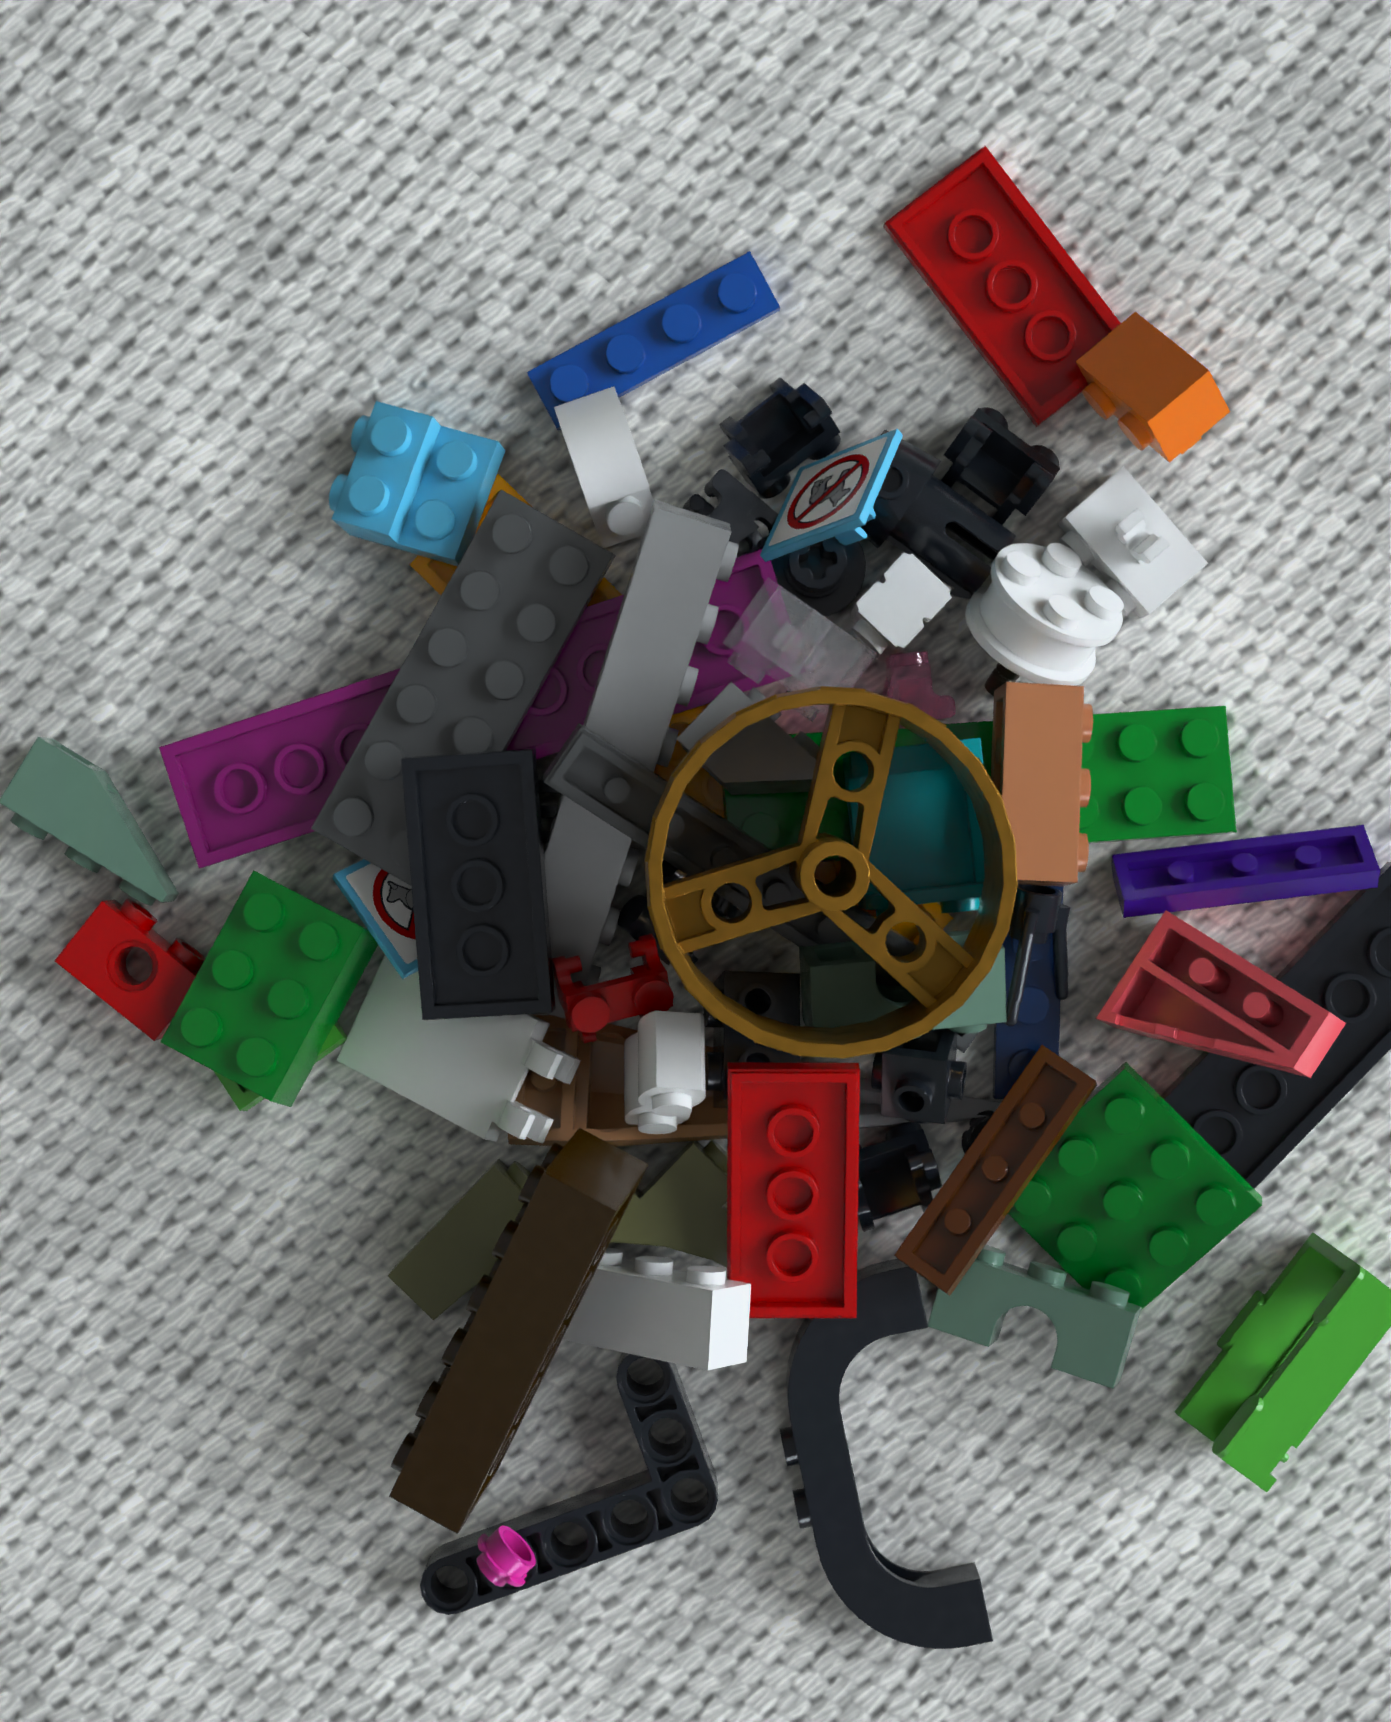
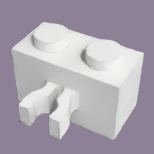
M1124 466L1058 523L1066 533L1059 539L1060 543L1075 551L1080 557L1083 566L1086 567L1090 563L1095 566L1108 581L1105 585L1121 598L1124 604L1122 614L1125 616L1132 610L1140 619L1151 614L1208 564Z

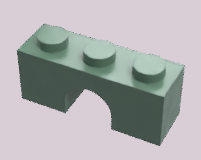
M970 930L946 933L963 948ZM854 941L805 947L799 946L802 1019L805 1026L835 1028L868 1022L901 1008L915 999L902 985L887 986L877 982L875 960ZM1003 945L990 972L964 1005L932 1030L949 1028V1030L956 1033L969 1034L985 1030L987 1024L1007 1022L1005 948Z
M985 1245L950 1296L938 1288L928 1327L989 1347L998 1340L1004 1318L1011 1308L1018 1306L1036 1308L1049 1317L1057 1333V1346L1051 1368L1112 1389L1121 1380L1142 1308L1141 1306L1128 1303L1130 1293L1121 1288L1092 1281L1090 1290L1065 1282L1067 1272L1051 1265L1030 1261L1027 1270L1004 1262L1006 1252L989 1245Z

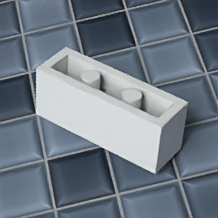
M608 1247L562 1339L703 1370H713L747 1362L751 1284L725 1279L726 1270L720 1267L689 1266L686 1271L673 1269L674 1260L665 1257L640 1256L635 1258V1262L622 1260V1250Z

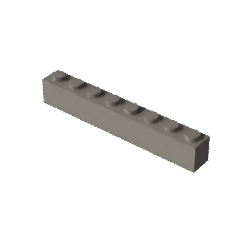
M655 499L583 724L584 727L653 772L656 764L668 767L679 730L669 727L676 703L687 706L690 701L699 670L688 666L696 642L706 645L709 642L719 607L708 603L716 579L728 582L739 549V544L729 541L731 535L730 523ZM561 794L544 848L552 958L560 956L569 958L578 955L582 964V971L570 974L572 983L581 980L584 986L598 983L601 973V967L591 965L598 943L609 946L617 926L620 909L611 907L617 884L629 887L637 864L639 850L630 848L632 841L630 837ZM553 972L556 1009L548 1014L565 1018L564 1010L559 1002Z

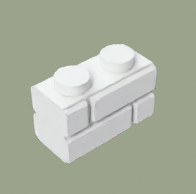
M903 553L882 575L879 582L876 581L856 602L850 612L851 622L854 626L848 634L874 659H877L882 652L887 656L896 657L952 598L949 592L950 589L913 554Z

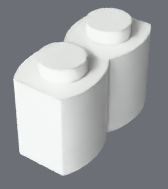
M653 1011L639 1020L638 1032L628 1037L624 1043L625 1121L628 1124L638 1125V1130L642 1133H672L677 1130L678 1124L685 1122L690 1117L692 1107L701 1103L706 1097L704 1016L701 1013Z

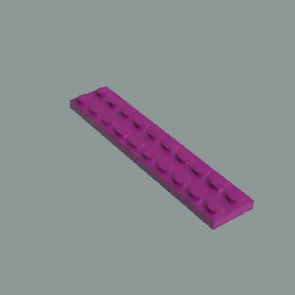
M762 549L737 557L728 582L716 579L708 603L719 607L715 625L707 645L699 642L695 643L688 666L699 669L696 683L688 705L684 706L676 703L672 715L711 703L730 682L735 684L742 692H746L753 687H762L806 672L771 560L765 562L760 556ZM624 595L586 607L507 750L536 749V759L558 753L578 723L584 724ZM400 668L159 747L199 869L315 832L311 829Z

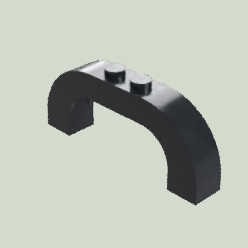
M892 1259L857 1270V1318H805L792 1344L786 1376L791 1426L780 1428L787 1467L800 1465L804 1488L792 1490L800 1529L813 1528L820 1562L830 1584L844 1604L859 1619L874 1630L902 1643L932 1649H953L992 1642L993 1638L983 1589L975 1562L934 1571L907 1569L883 1556L874 1546L865 1529L840 1410L839 1394L842 1378L853 1358L870 1343L890 1335L928 1328L917 1272L899 1259Z

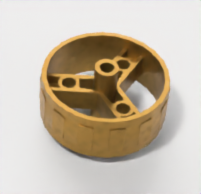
M819 686L775 694L732 713L699 739L672 772L652 816L645 854L647 907L660 949L667 956L682 981L684 988L715 1019L717 1018L753 1040L754 1043L796 1056L844 1059L888 1051L932 1030L963 1006L990 972L1010 929L1018 887L1015 838L1003 799L980 759L945 724L909 702L905 703L860 688ZM810 705H828V713L798 842L663 884L662 861L669 823L687 784L709 756L745 727L780 711ZM900 725L923 738L952 767L972 801L982 833L985 879L978 915L963 948L868 861ZM849 751L861 754L868 765L866 781L854 790L842 789L836 783L833 776V767L836 760L842 754ZM831 797H836L846 802L858 803L853 845L837 836L818 833L827 802ZM838 855L841 862L839 875L828 884H816L814 873L817 865L828 856ZM789 863L790 875L805 898L769 906L762 905V895L755 883L756 877ZM725 883L740 884L749 892L750 901L748 908L742 915L736 918L727 919L719 916L714 912L711 905L713 893ZM869 883H871L888 901L889 906L886 911L877 916L872 926L866 929L841 910H847L858 904L867 893ZM822 911L906 988L915 999L901 1008L868 1022L835 1028L793 1026L758 1015L724 995L694 965L688 952ZM898 923H914L919 932V942L915 950L902 957L890 955L885 944L886 936L890 929Z

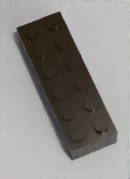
M579 1128L565 1146L554 1142L541 1166L536 1165L533 1168L518 1197V1201L524 1204L515 1221L510 1220L507 1223L493 1249L492 1256L497 1258L489 1276L484 1274L466 1306V1310L471 1312L464 1328L459 1327L442 1356L440 1363L446 1367L438 1382L434 1380L431 1383L416 1411L415 1416L421 1419L414 1433L409 1432L392 1461L391 1468L397 1470L400 1474L389 1497L456 1534L459 1533L495 1477L649 1164Z

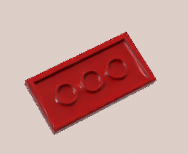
M984 146L887 220L883 227L1037 427L1081 394L1082 390L1088 386L1076 361L1121 323L988 148Z
M728 1062L727 1279L751 1284L749 1318H857L859 1063Z

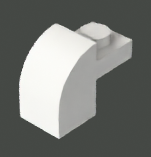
M613 386L554 407L602 548H607L643 535L654 501L615 387Z

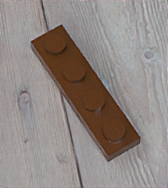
M1041 1045L894 1256L950 1296L1097 1086L1096 1080Z

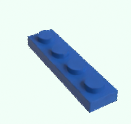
M749 251L528 371L527 374L559 431L561 427L554 407L613 386L618 398L775 314L780 311V306Z

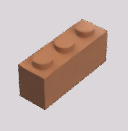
M1005 682L994 690L991 780L1003 799L1015 838L1017 882L1020 885L1068 886L1078 883V872H1085L1089 855L1088 836L1086 833H1079L1080 807L1086 808L1090 799L1091 775L1089 769L1081 768L1082 743H1089L1092 735L1093 709L1091 704H1084V686Z

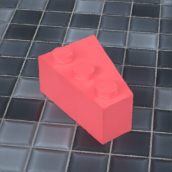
M1167 910L1163 913L1096 1017L1097 1020L1116 1029L1311 1078L1346 1024L1326 1009Z

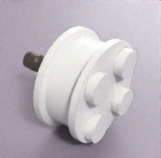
M1018 543L1004 547L997 554L991 565L992 583L979 588L970 598L965 610L967 625L973 637L998 662L996 668L985 682V689L994 696V690L1005 682H1016L1019 676L1038 684L1080 685L1089 677L1095 667V648L1111 642L1122 626L1124 604L1121 598L1110 590L1093 572L1082 565V561L1075 551L1063 544L1050 543L1047 547L1035 544Z

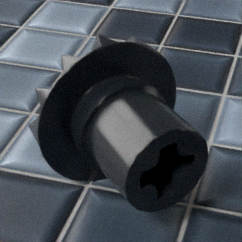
M835 536L771 560L786 609L794 615L819 619L844 610L858 595L866 572L865 555L860 542L857 541L849 545H843Z

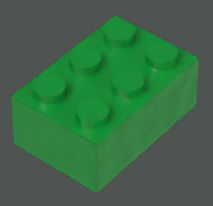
M253 870L160 1042L271 1102L292 1107L318 1058L317 1055L333 1025L337 1023L378 944L371 933L364 927Z

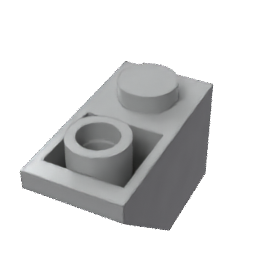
M730 682L677 737V740L685 752L688 753L699 739L732 713L766 697L754 687L745 695L735 684ZM778 712L742 729L715 750L702 765V768L731 795L809 792L819 746L802 731L792 738L775 722L782 715L781 712Z

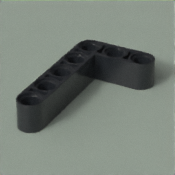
M623 1352L620 1356L616 1374L617 1387L647 1470L438 1547L429 1557L420 1583L421 1595L427 1606L441 1614L461 1613L694 1528L709 1520L715 1512L718 1502L717 1476L676 1364L653 1359L661 1366L664 1374L656 1383L643 1385L638 1384L631 1378L628 1368L637 1359L646 1357ZM671 1418L682 1424L685 1434L679 1441L665 1444L653 1437L650 1428L659 1419ZM693 1478L702 1482L707 1492L697 1502L688 1503L678 1499L673 1493L672 1488L681 1479ZM634 1500L644 1506L647 1515L639 1523L627 1524L617 1519L613 1508L621 1501ZM574 1522L584 1528L588 1537L579 1545L570 1546L558 1540L554 1534V1529L561 1523ZM505 1525L516 1531L527 1542L535 1555L536 1564L526 1573L527 1577L524 1579L525 1583L522 1586L514 1587L506 1583L503 1587H499L489 1581L481 1572L476 1559L482 1553L477 1544L478 1538L482 1534H486L489 1537L498 1527ZM449 1565L458 1567L467 1576L468 1584L455 1589L446 1587L439 1581L436 1570Z

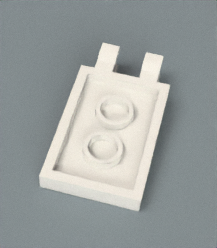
M386 955L383 957L337 1058L338 1062L482 1139L497 1142L501 1131L504 1130L518 1139L525 1140L528 1137L538 1143H544L554 1120L515 1101L529 1069L547 1079L552 1080L554 1077L570 1084L581 1060L542 1042L550 1023L532 1014L422 1020L418 971L402 979Z

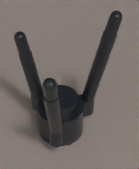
M1018 884L1009 929V936L1019 940L1007 998V1022L1005 1024L1009 1027L1017 1023L1033 943H1046L1048 933H1052L1056 996L1059 1000H1065L1069 995L1066 927L1070 907L1061 904L1062 892L1051 886Z

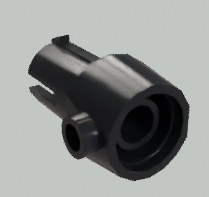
M884 430V431L882 432V434H885V433H887V432H889V431ZM901 439L873 505L876 514L875 519L867 521L861 528L866 532L867 539L876 548H879L886 540L903 553L913 554L935 576L953 588L950 592L951 596L969 600L991 574V567L946 534L945 528L952 531L992 561H994L1000 550L1012 544L1016 535L935 477L933 473L941 460Z

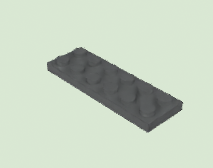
M500 490L311 829L411 886L401 759L417 756L506 751L616 555L505 491Z

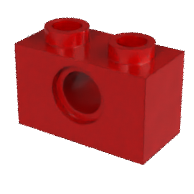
M129 898L123 904H120L117 900L102 901L54 961L153 1041L162 1039L200 970L205 957L184 940L176 938L170 944L152 928L158 922L157 919L137 902ZM135 947L144 949L152 959L153 968L151 975L144 982L135 980L129 974L126 967L127 956Z

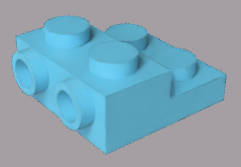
M376 401L371 416H361L354 425L351 447L356 456L349 474L338 475L331 486L329 506L334 511L332 520L351 536L458 566L474 538L506 450L498 441L441 426L433 416Z

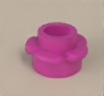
M505 1525L498 1527L489 1537L486 1534H482L478 1538V1548L482 1553L477 1557L476 1561L485 1577L499 1587H503L506 1583L514 1587L522 1586L525 1583L524 1579L527 1577L526 1573L536 1564L535 1555L527 1542L516 1531Z

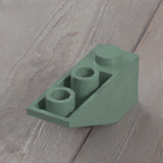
M37 737L0 798V804L15 812L10 821L36 838L44 840L49 833L69 845L64 854L80 866L95 873H98L103 866L123 878L119 888L146 905L152 906L156 899L162 903L175 901L179 892L108 773L56 740Z

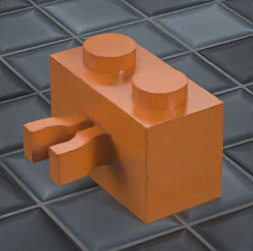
M1137 312L1130 315L1076 361L1088 383V386L1082 390V393L1091 407L1105 420L1112 415L1119 419L1117 421L1119 427L1133 445L1141 451L1147 446H1151L1169 463L1180 453L1184 454L1202 439L1201 436L1230 412L1210 371Z

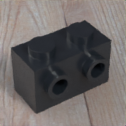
M723 971L714 982V985L724 995L752 1012L793 1026H800V973ZM703 1007L704 1026L714 1027L713 1052L705 1053L706 1091H713V1108H727L728 1062L800 1063V1056L754 1043L753 1040L717 1018L715 1019Z

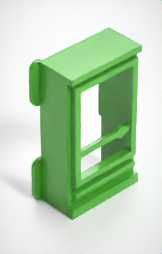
M1312 1232L1265 1294L1257 1290L1219 1338L1217 1346L1222 1351L1178 1406L1175 1413L1214 1442L1212 1452L1267 1493L1277 1480L1271 1474L1273 1469L1280 1461L1283 1463L1287 1462L1289 1455L1286 1452L1291 1446L1297 1449L1391 1327V1289L1362 1266Z

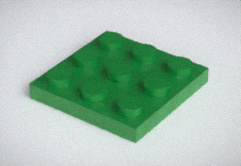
M1125 1062L1091 1093L1008 1214L1082 1288L1090 1290L1092 1281L1121 1288L1130 1293L1127 1302L1141 1306L1142 1310L1262 1206V1196Z

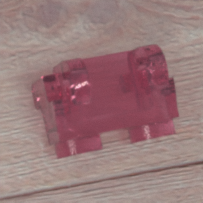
M928 651L891 654L889 657H885L886 680L882 693L883 696L905 703L909 702L935 719L951 718L955 715L956 708L953 697L949 695L940 696L933 691ZM900 725L899 729H905V727Z

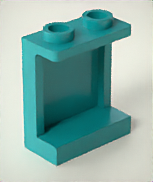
M981 738L960 740L983 764ZM928 743L894 747L868 861L916 905L940 902L941 913L978 910L980 905L979 897L982 895L985 879L983 837L969 795L952 767ZM857 752L842 754L845 788L846 790H854L866 781L868 765L861 754ZM847 802L851 843L853 845L858 803ZM869 883L867 893L858 903V907L864 910L876 909V917L886 911L889 906L888 901L871 883Z

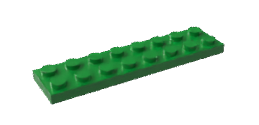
M1226 706L1093 714L1091 739L1089 743H1082L1081 768H1086L1090 771L1091 792L1088 806L1086 808L1080 807L1079 833L1087 834L1089 844L1220 835L1237 832ZM993 721L945 724L959 740L981 738L983 766L991 778ZM899 727L895 747L927 744L923 738L907 728ZM823 732L805 733L820 747ZM789 734V735H790L792 738H794L797 734ZM841 755L833 767V776L836 783L846 790ZM722 786L724 819L772 850L798 842L809 792L731 795ZM831 797L827 802L818 833L837 836L852 845L847 802ZM838 855L828 856L821 860V862L840 861Z

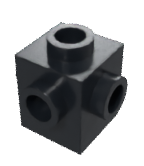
M949 1028L930 1030L928 1033L888 1051L875 1053L871 1086L872 1089L882 1090L881 1116L901 1118L914 1123L931 1122L945 1124L951 1100H962L966 1083L967 1063L956 1061V1032L949 1030Z

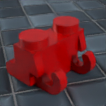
M652 934L640 936L639 940L628 943L631 958L642 956L643 965L630 968L631 975L584 986L581 980L573 983L570 974L582 971V964L578 955L565 958V956L552 958L558 998L564 1010L567 1027L572 1032L578 1031L583 1045L596 1042L595 1032L604 1028L607 1023L637 1015L641 1019L653 1011H668L670 1007H673L674 995L669 985L667 970L660 961L656 941Z

